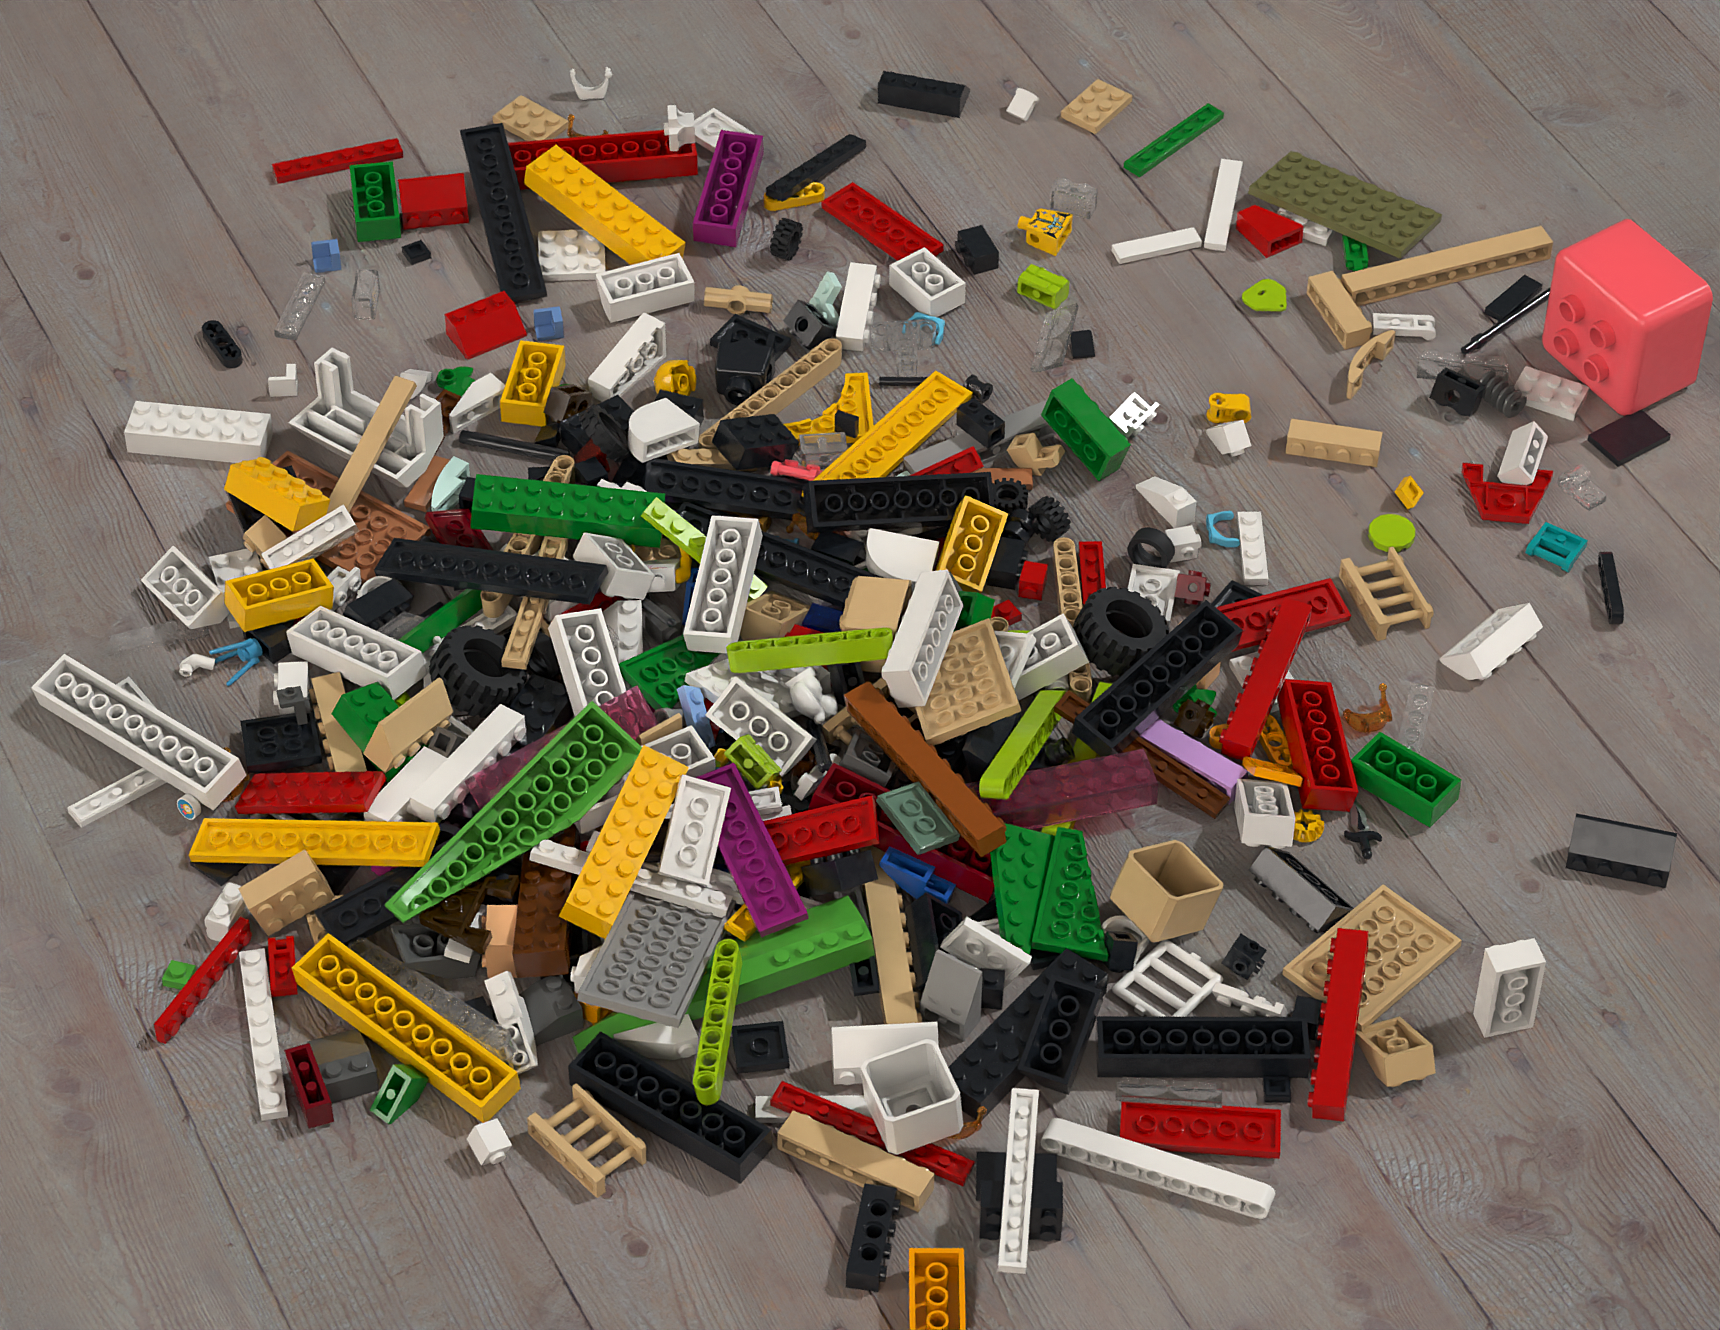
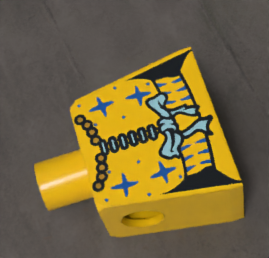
M1040 208L1037 209L1032 219L1020 216L1017 227L1026 230L1027 244L1056 256L1072 232L1073 214Z

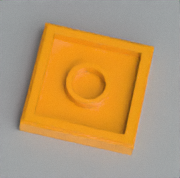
M1250 757L1243 758L1242 766L1253 776L1301 787L1303 778L1292 768Z

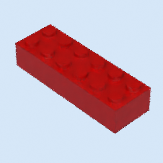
M1285 679L1278 694L1277 702L1293 770L1303 778L1301 787L1297 786L1302 808L1350 812L1359 791L1332 683Z

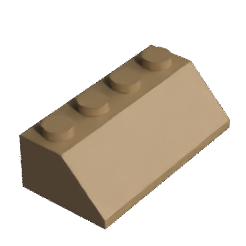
M437 678L378 723L363 754L384 773L393 767L395 769L398 768L408 755L410 757L414 756L421 745H428L438 726L444 729L450 726L449 719L453 710L443 680Z

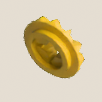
M1302 809L1294 812V840L1312 842L1322 836L1324 821H1321L1320 814L1314 815L1312 810L1304 812ZM1301 821H1304L1306 825H1308L1307 830H1305V827H1303Z

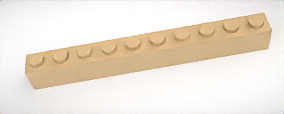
M1538 226L1343 274L1341 281L1346 291L1352 295L1355 304L1361 306L1551 259L1553 241L1544 228Z
M872 845L860 848V851L871 850L878 880L862 884L868 927H870L874 945L884 1025L922 1023L921 1013H916V1008H919L918 992L913 993L912 989L916 988L915 973L909 971V968H912L911 952H906V948H909L908 932L903 933V928H906L905 913H900L899 908H903L902 894L896 891V889H899V885L879 866L886 852Z

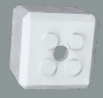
M925 1039L864 1060L861 1066L865 1102L888 1152L898 1155L960 1133L963 1127L960 1091L936 1041Z

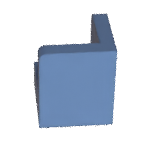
M337 239L311 243L315 273L342 270Z
M560 306L533 310L534 328L538 341L564 338Z

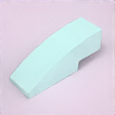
M453 456L446 464L434 486L431 503L432 512L452 510L459 503L458 495L466 478L470 477L468 462Z

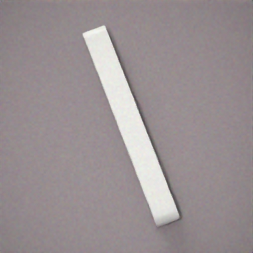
M1052 1118L1049 1121L1040 1141L1042 1148L1052 1154H1057L1257 1219H1263L1267 1216L1275 1197V1190L1266 1183L1060 1118Z

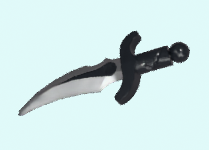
M1355 800L1350 810L1351 826L1356 832L1352 833L1346 830L1344 831V836L1352 842L1359 843L1363 858L1369 860L1372 857L1369 841L1377 840L1381 842L1382 836L1378 832L1368 830L1370 827L1366 823V814L1361 805Z

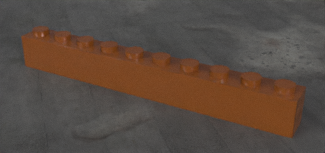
M867 681L844 694L847 712L913 783L919 781L959 834L981 857L1006 843L1005 831L1007 828L1003 820L999 817L996 818L989 805L979 800L973 788L969 789L965 785L959 773L955 774L951 770L948 761L938 756L932 744L928 745L919 730L915 731L911 727L907 717L901 716L898 713L894 703L888 702L885 699L880 688H875Z

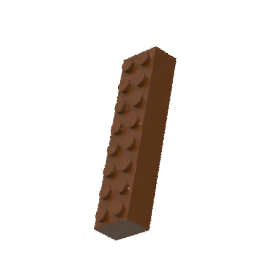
M575 824L564 829L565 833L550 840L554 843L580 850V835ZM531 851L523 855L512 953L517 978L569 974L573 923L559 917V914L578 875L530 861Z

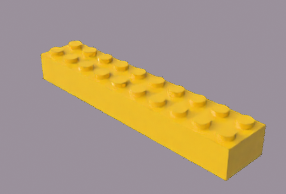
M329 933L292 967L298 986L404 1065H412L429 1078L428 1083L482 1123L488 1122L521 1089L518 1073Z

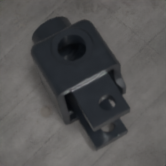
M726 330L724 341L718 344L715 378L718 394L724 395L729 403L739 406L773 380L776 371L775 334H768L766 346H761L754 343L752 339L742 338L734 342L733 330Z

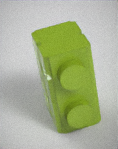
M1030 264L1018 277L1017 293L1056 310L1069 295L1070 281L1063 276L1047 271L1043 267L1039 268Z
M749 734L739 737L724 753L732 763H735L737 769L757 790L767 787L769 782L773 781L782 772V769L759 744L756 745V741Z

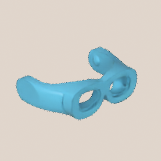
M915 312L904 323L901 334L905 335L908 329L913 326L930 324L938 332L935 344L940 345L944 335L945 321L934 316Z
M1222 511L1206 515V528L1209 530L1210 543L1231 548L1240 545L1239 539L1224 537L1213 527L1218 521L1233 519L1234 514L1232 511Z

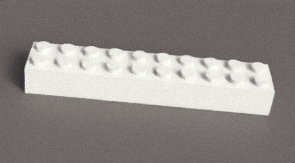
M65 654L31 687L41 706L182 792L194 796L200 803L212 810H215L246 777L239 758Z

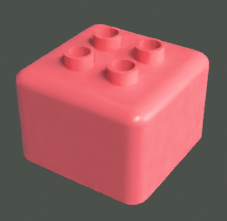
M1624 219L1560 250L1556 255L1542 343L1545 350L1583 384L1588 386L1590 390L1622 416L1632 415L1695 383L1713 301L1712 291L1704 279L1632 220Z

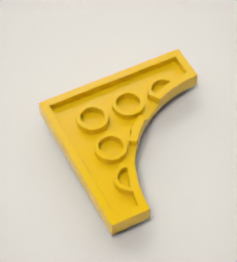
M868 372L845 373V383L840 399L836 404L833 403L824 410L822 416L814 420L808 418L798 422L784 423L786 428L799 441L798 446L855 443L874 426ZM838 410L859 417V434L856 438L834 432L835 413Z

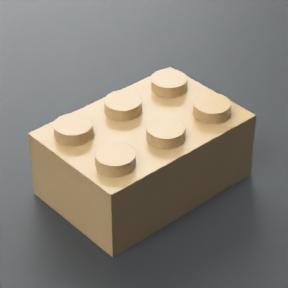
M306 850L301 851L238 888L248 910L268 936L335 898L326 878Z

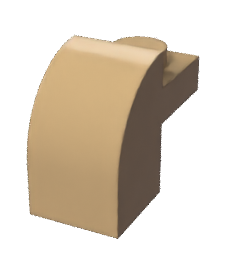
M1035 433L1016 435L1007 448L1013 462L1019 468H1032V475L1042 476L1047 467L1053 468L1057 466L1065 453L1061 444L1042 447Z

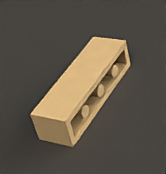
M1333 271L1308 277L1307 295L1343 348L1346 350L1367 343L1372 333V325L1362 314L1361 308L1355 304L1352 295L1343 287L1341 279L1337 278Z
M1291 419L1286 454L1377 467L1383 432Z

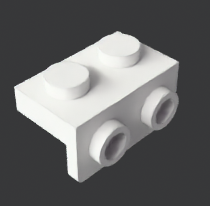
M1134 392L1109 418L1118 431L1125 435L1127 439L1132 434L1136 437L1145 427L1142 423L1145 421L1148 424L1157 415L1155 409L1159 404L1155 402L1150 407Z
M337 566L327 576L334 586L333 609L330 610L334 612L345 603L346 599L353 592L360 588L362 581L359 568L354 567L349 572Z

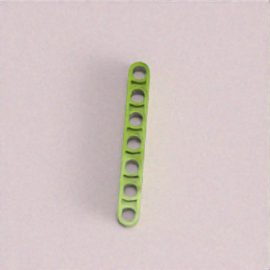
M872 628L739 641L727 645L726 651L730 671L733 673H747L887 659L889 649H891L894 641L890 628Z
M724 939L716 945L700 1035L693 1085L698 1101L704 1105L716 1103L722 1091L742 969L739 946L732 939Z

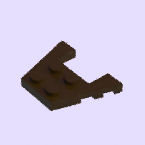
M509 875V879L496 880V876L486 877L485 881H475L423 911L419 916L420 924L480 954H484L492 939L491 930L470 926L485 896L491 895L512 899L520 883L518 875Z

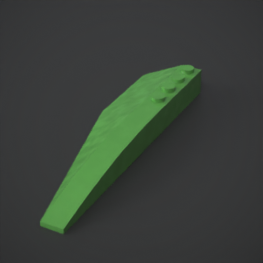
M591 701L384 906L404 923L540 844L542 840H547L578 822L633 767L642 747Z
M847 895L807 909L809 919L764 937H760L756 930L745 942L739 938L734 939L739 946L742 958L736 1005L875 956L872 936L850 897ZM714 955L687 1009L686 1014H689L691 1021L704 1017ZM613 1012L572 1038L579 1054L600 1031L613 1038L614 1034L657 1022L640 1019L621 1012Z

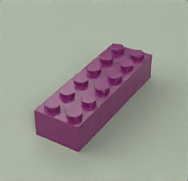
M727 130L720 131L693 220V241L737 247L764 155L762 135Z

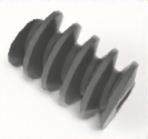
M1491 370L1482 377L1479 383L1486 386L1482 398L1487 403H1490L1492 407L1503 413L1507 418L1515 417L1523 410L1527 397H1521V391H1515V387L1513 385L1509 386L1508 381L1503 380L1500 375L1496 376L1495 371Z

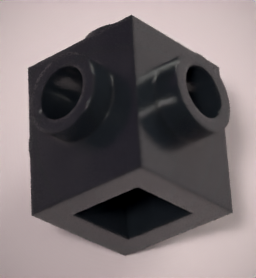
M1241 933L1221 964L1248 980L1253 972L1258 974L1266 961L1262 957L1267 950L1256 941L1249 939Z

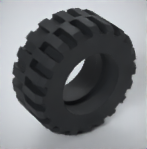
M1102 588L1088 597L1075 619L1073 629L1089 663L1095 664L1096 668L1100 671H1107L1111 676L1119 675L1121 677L1169 634L1167 620L1164 615H1161V610L1157 606L1152 605L1150 599L1147 597L1143 598L1140 596V593L1136 591L1131 592L1128 588Z
M471 625L457 627L447 633L430 660L429 673L432 682L437 678L443 680L450 704H453L456 707L455 709L460 712L465 711L470 716L479 715L480 718H487L500 704L508 708L511 706L525 686L527 669L502 667L501 660L508 643L506 638L495 634V631L491 629L485 630L482 626L477 625L471 627Z

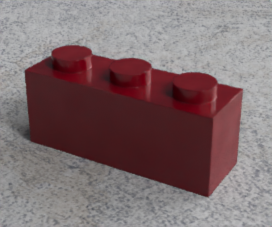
M310 1043L284 1050L287 1071L308 1129L334 1122L332 1103Z

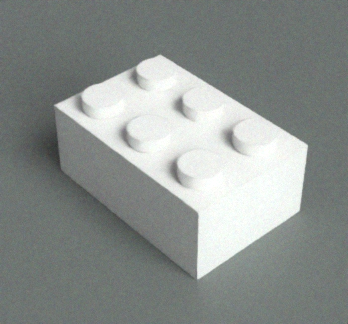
M925 247L889 265V285L920 313L939 317L965 303L966 283Z
M583 533L573 555L576 561L607 565L608 574L600 588L601 592L609 597L622 596L628 600H644L655 577L652 571L620 538Z

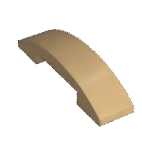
M1389 330L1375 336L1355 354L1348 373L1346 390L1348 399L1351 400L1362 387L1363 372L1372 360L1377 358L1383 361L1393 349L1396 331Z

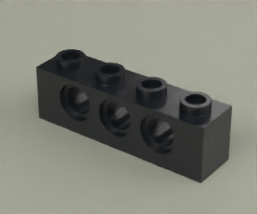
M864 1183L846 1269V1288L878 1292L880 1282L886 1281L887 1266L884 1265L885 1259L890 1260L892 1243L888 1242L889 1237L894 1238L896 1221H893L894 1215H899L901 1199H896L897 1188Z

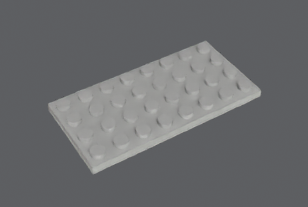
M630 891L578 992L577 1001L679 1028L714 955L716 945L724 934V925L731 918L733 910H735L736 901L732 900L726 916L720 918L714 916L713 913L700 912L698 909H690L686 906H680Z

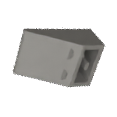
M938 949L935 953L920 1002L922 1020L925 1022H937L939 1029L964 1041L981 1019L983 972L973 965L962 962L952 954H947Z

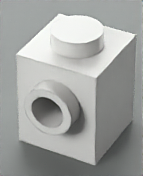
M1192 525L1165 530V534L1171 539L1175 547V554L1170 563L1198 557V548H1201V538L1199 534L1195 533Z
M498 1118L474 1126L467 1137V1141L481 1166L488 1163H500L506 1158V1154L512 1146Z

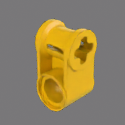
M1223 393L1210 395L1208 401L1210 408L1206 414L1209 421L1213 423H1226L1244 420V424L1250 421V398L1247 395Z

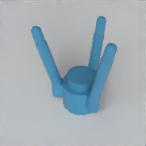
M249 638L243 642L210 650L209 653L211 655L234 650L215 658V663L236 655L242 661H248L226 683L227 686L232 685L253 665L260 662L258 657L262 656L263 652L255 638Z

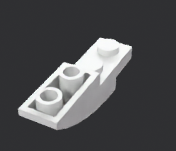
M505 971L485 980L499 1026L496 1028L509 1066L518 1074L538 1066L536 1044L524 998L518 994L512 973Z

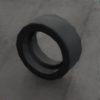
M1151 527L1138 530L1127 547L1128 555L1134 564L1165 569L1175 554V547L1171 539L1165 533ZM1141 543L1154 547L1161 557L1148 553Z
M538 632L527 666L535 675L547 679L553 678L561 669L552 639L544 633Z

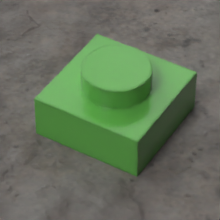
M171 960L162 978L163 986L182 990L196 972V965Z

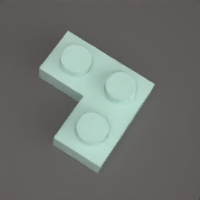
M826 272L809 303L835 328L839 322V315L833 306V302L842 286L834 273Z

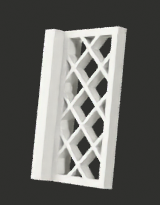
M343 504L261 555L270 569L318 557L358 533L359 529Z

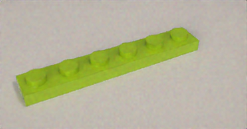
M656 497L642 513L641 517L700 563L706 536ZM754 574L748 602L760 597L768 587Z

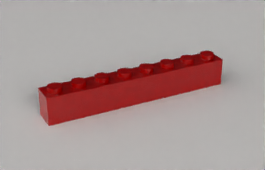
M1285 597L1282 605L1276 606L1273 615L1275 621L1274 623H1269L1265 634L1268 637L1266 640L1262 639L1258 649L1260 656L1259 658L1254 657L1250 668L1252 674L1251 676L1246 675L1242 689L1245 690L1243 694L1239 693L1236 698V711L1231 710L1227 720L1229 727L1228 729L1223 728L1219 738V743H1222L1221 754L1242 761L1244 757H1252L1309 624L1312 605Z
M1337 928L1336 938H1331L1330 953H1334L1333 959H1328L1327 974L1331 975L1330 981H1325L1324 996H1327V1003L1322 1002L1321 1018H1324V1025L1318 1026L1317 1040H1321V1046L1315 1047L1314 1062L1318 1063L1317 1069H1312L1311 1085H1315L1314 1092L1309 1091L1307 1105L1309 1108H1312V1118L1342 1122L1345 1119L1369 947V931Z

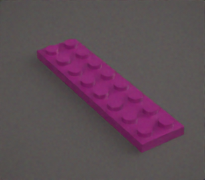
M735 763L695 777L731 788L717 847L760 937L809 919L808 912Z

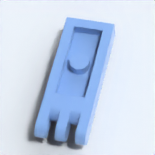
M683 685L677 689L687 727L692 725L710 750L716 743L710 726V719L705 716L707 711L703 701V694L698 687Z

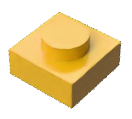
M1411 475L1404 477L1394 491L1407 509L1415 507L1424 493Z

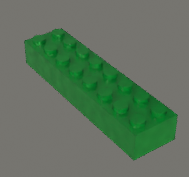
M476 474L470 528L581 540L583 533L620 538L627 545L660 548L662 533L642 518L641 515L656 497L665 503V494Z

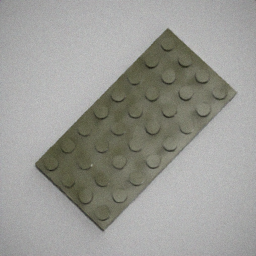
M1290 151L1251 184L1248 194L1399 259L1436 227L1442 218V214L1435 212L1431 208H1425L1412 200L1399 197L1393 192L1380 189L1374 184L1366 183L1355 176L1347 175L1336 168L1328 167L1317 160L1309 159L1293 151Z

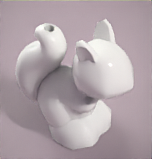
M811 666L786 682V685L789 688L792 704L795 709L813 719L815 724H821L822 726L838 713V703L834 695H822L823 688L815 678L816 671Z

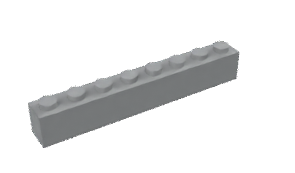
M1047 400L1001 418L1005 421V438L987 449L969 434L963 433L904 457L903 472L907 470L912 475L974 446L982 463L985 464L1009 454L1007 448L1016 435L1035 433L1039 441L1054 436L1057 433L1041 416Z

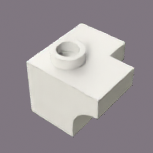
M667 105L668 123H664V136H669L670 151H678L680 146L684 144L695 143L694 113H683L677 109L676 105Z

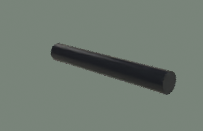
M879 377V386H919L928 377Z

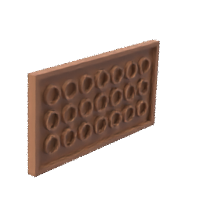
M288 450L272 463L279 468L292 465L297 478L305 481V484L309 487L320 490L328 498L339 480L338 477ZM361 490L349 512L359 532L315 559L333 569L339 566L350 572L354 567L359 568L361 584L363 585L367 580L376 577L374 569L394 538L419 541L424 535L430 536L431 529L427 525ZM229 500L226 503L227 510L235 514ZM285 526L278 527L287 538L300 531H291Z

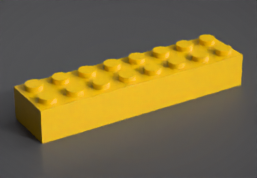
M555 145L526 166L524 184L630 265L680 253L683 259L685 241L559 146Z
M643 745L559 917L606 939L676 796L680 776L682 774L686 775L689 769L688 766Z

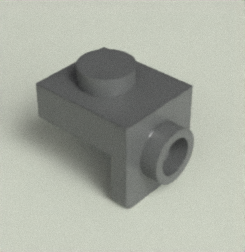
M301 686L277 690L280 708L294 706L298 725L307 724V713H311L308 698L304 699Z

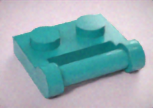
M1545 522L1528 544L1525 553L1532 557L1535 555L1558 565L1563 571L1569 573L1573 564L1587 547L1588 540ZM1539 546H1544L1550 550L1566 556V559L1552 552H1549L1543 548H1540Z

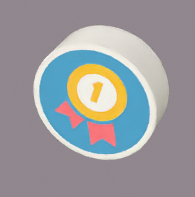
M185 794L177 800V807L185 818L193 820L201 814L200 803L194 796Z

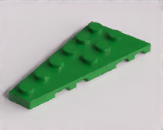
M681 635L625 660L618 665L622 677L655 710L665 707L673 709L680 701L677 689L683 685L690 686L684 682L686 673L711 665L721 653L689 651L684 635Z
M1005 823L1007 828L1005 831L1006 843L990 852L999 932L1002 939L1022 949L1029 955L1055 836Z
M1057 827L1031 948L1055 953H1062L1067 948L1080 957L1107 962L1108 952L1104 943V933L1101 928L1094 885H1092L1083 831Z

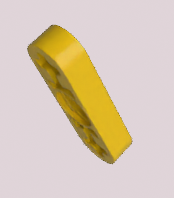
M812 182L794 194L798 195V198L789 197L783 202L767 196L765 192L763 196L764 207L770 211H777L820 203L825 198V187L821 183Z

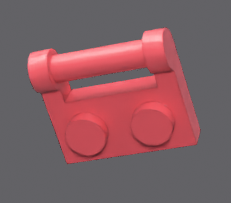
M785 459V462L782 463L773 461L771 465L772 475H785L813 481L823 470H820V466L807 464L806 467L799 466L798 461Z

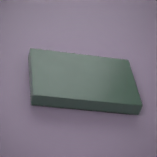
M919 781L878 795L876 802L917 855L959 840V832Z

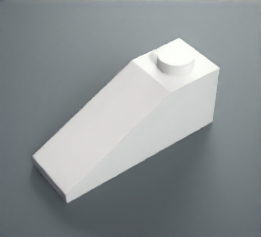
M492 373L474 381L449 414L450 430L453 434L500 409V400L505 385Z
M1155 476L1136 485V489L1173 528L1183 527L1195 521L1197 501L1183 487Z
M689 1014L684 1016L679 1028L657 1022L613 1035L615 1040L646 1058L677 1060L688 1058L698 1053V1035Z

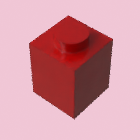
M1024 561L1019 579L1018 597L1042 601L1047 583L1048 564Z

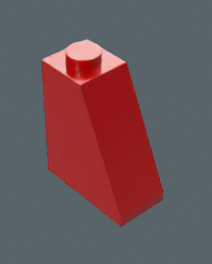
M1257 205L1237 212L1236 229L1266 258L1302 243L1304 226L1296 221Z

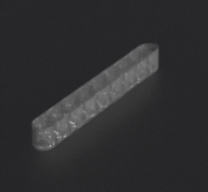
M357 938L348 945L349 949L501 1061L508 1062L516 1057L518 1047L505 1028L414 969L406 967L403 962L366 938Z

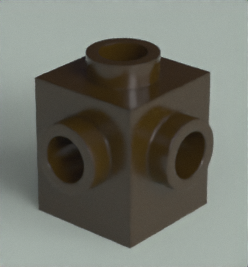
M1198 698L1196 702L1187 699L1179 707L1178 716L1173 724L1190 735L1202 739L1204 733L1212 727L1215 713L1209 710L1211 705Z

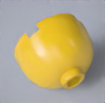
M669 360L663 363L654 377L656 393L658 394L661 389L689 396L691 391L696 389L694 367L689 366V361Z

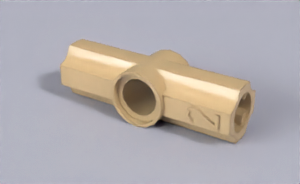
M736 285L731 290L706 287L704 306L727 308L732 314L738 315L744 314L746 311L771 313L773 294L750 292L741 285Z

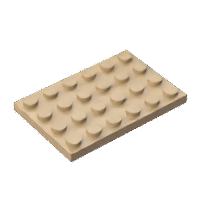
M989 618L953 632L926 705L915 707L928 745L941 744L946 740L964 735L969 731L987 726L992 722L1010 717L1022 711Z
M1381 885L1283 968L1282 975L1313 998L1327 1003V996H1324L1325 981H1330L1331 975L1327 974L1328 959H1333L1334 953H1330L1331 938H1336L1337 928L1369 931V947L1357 1029L1362 1032L1459 949L1462 940L1388 887Z

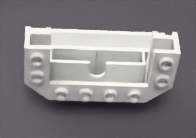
M331 348L314 362L318 397L288 423L326 449L350 460L379 403L368 398L366 395L354 391L350 356ZM423 393L419 396L421 409L412 404L405 408V416L401 415L371 471L377 476L403 488H408L426 471L444 437L441 403Z

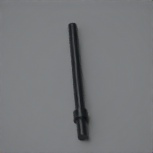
M1550 288L1484 333H1478L1472 337L1471 341L1461 348V352L1467 355L1473 350L1480 349L1486 345L1489 339L1548 300Z

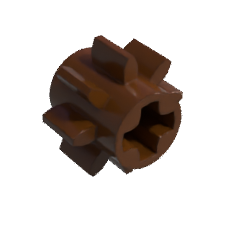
M808 750L805 756L791 768L792 776H797L800 779L806 772L809 774L817 765L815 755Z

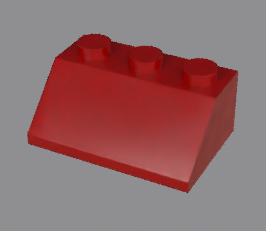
M464 173L398 179L404 230L469 223Z
M505 291L445 314L446 334L467 360L527 336L516 305Z

